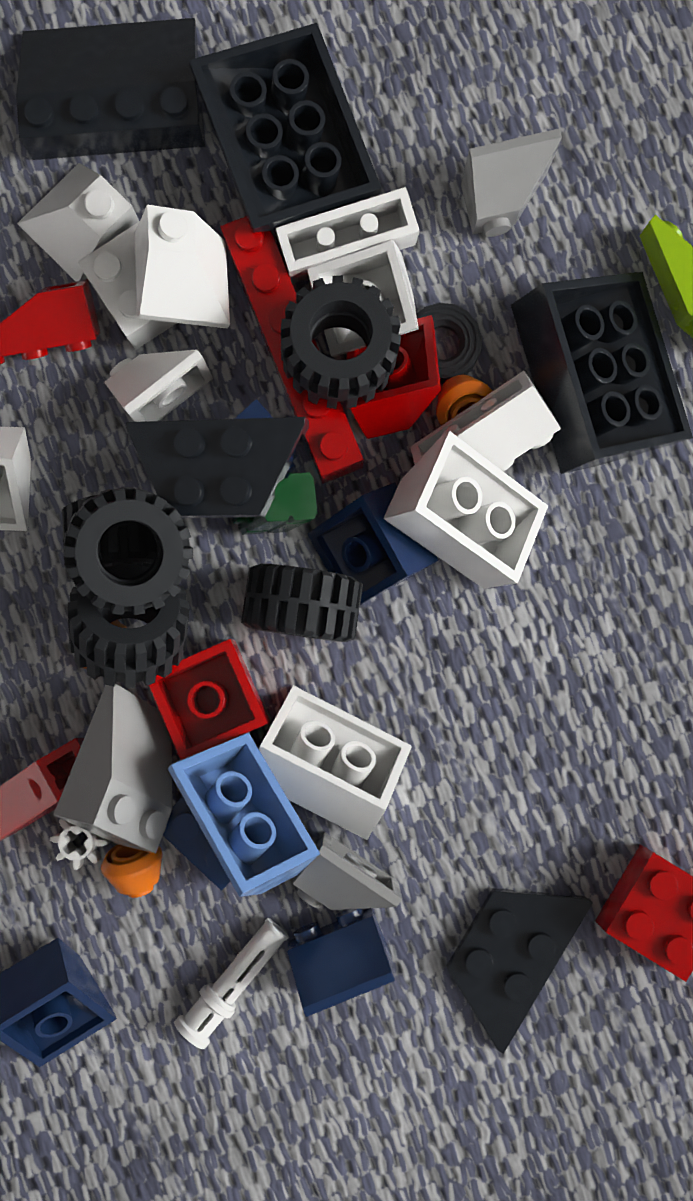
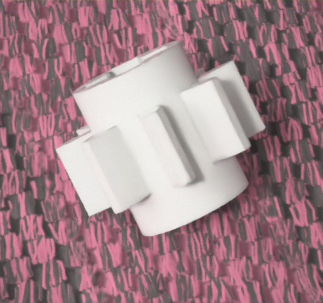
M63 819L59 820L60 826L64 831L50 837L51 842L58 843L60 853L55 858L57 861L64 858L73 860V868L78 870L82 867L86 856L94 864L102 859L97 848L98 846H105L111 841ZM84 832L88 839L85 840L84 845L77 848L72 841L76 839L77 834Z

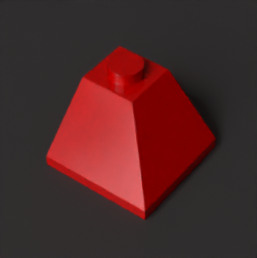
M432 315L418 318L419 329L401 335L394 371L392 375H389L388 384L382 391L376 389L374 398L365 403L362 397H359L357 406L350 408L366 439L410 429L441 391ZM367 347L348 352L347 360L357 357Z

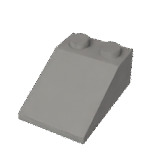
M117 684L114 687L105 685L54 816L116 844L156 854L172 811V776L168 771L169 766L172 764V739L159 709Z

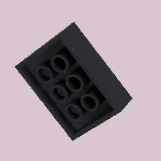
M195 18L23 31L16 91L19 139L32 160L205 147L202 99L189 67V60L198 58Z
M317 23L189 60V67L253 233L273 231L277 227L380 194L381 185Z
M643 271L542 283L511 304L534 386L561 428L551 438L561 474L599 466L693 438Z

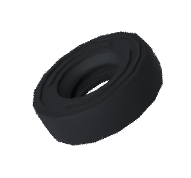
M436 303L420 310L416 314L417 319L432 315L434 329L447 328L458 337L459 349L457 353L449 359H438L440 384H444L454 376L467 375L472 371L481 354L482 336L478 323L468 311L455 304Z

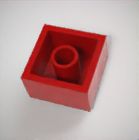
M228 639L182 659L178 666L172 665V673L165 678L156 675L155 683L149 685L181 760L270 723L236 641L233 639Z
M640 844L595 922L607 934L687 982L693 971V876Z

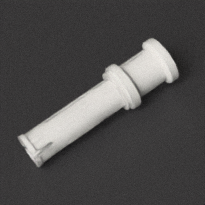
M266 918L265 923L237 954L236 958L214 984L208 983V985H204L200 989L201 997L185 1016L179 1015L174 1021L175 1027L180 1034L194 1046L200 1049H205L210 1042L208 1037L224 1018H231L234 1014L236 999L255 976L258 975L282 943L289 938L286 931L270 918Z

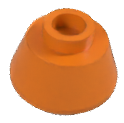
M457 375L448 379L441 386V391L438 393L436 416L440 425L442 426L491 393L492 389L484 382L469 375Z
M118 844L106 853L101 864V872L118 893L128 895L131 898L145 896L153 890L154 885L160 879L162 849L158 846L155 854Z

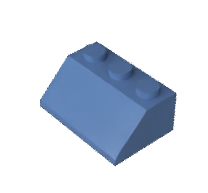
M249 733L169 766L168 771L239 897L262 894L297 876L320 855V852Z

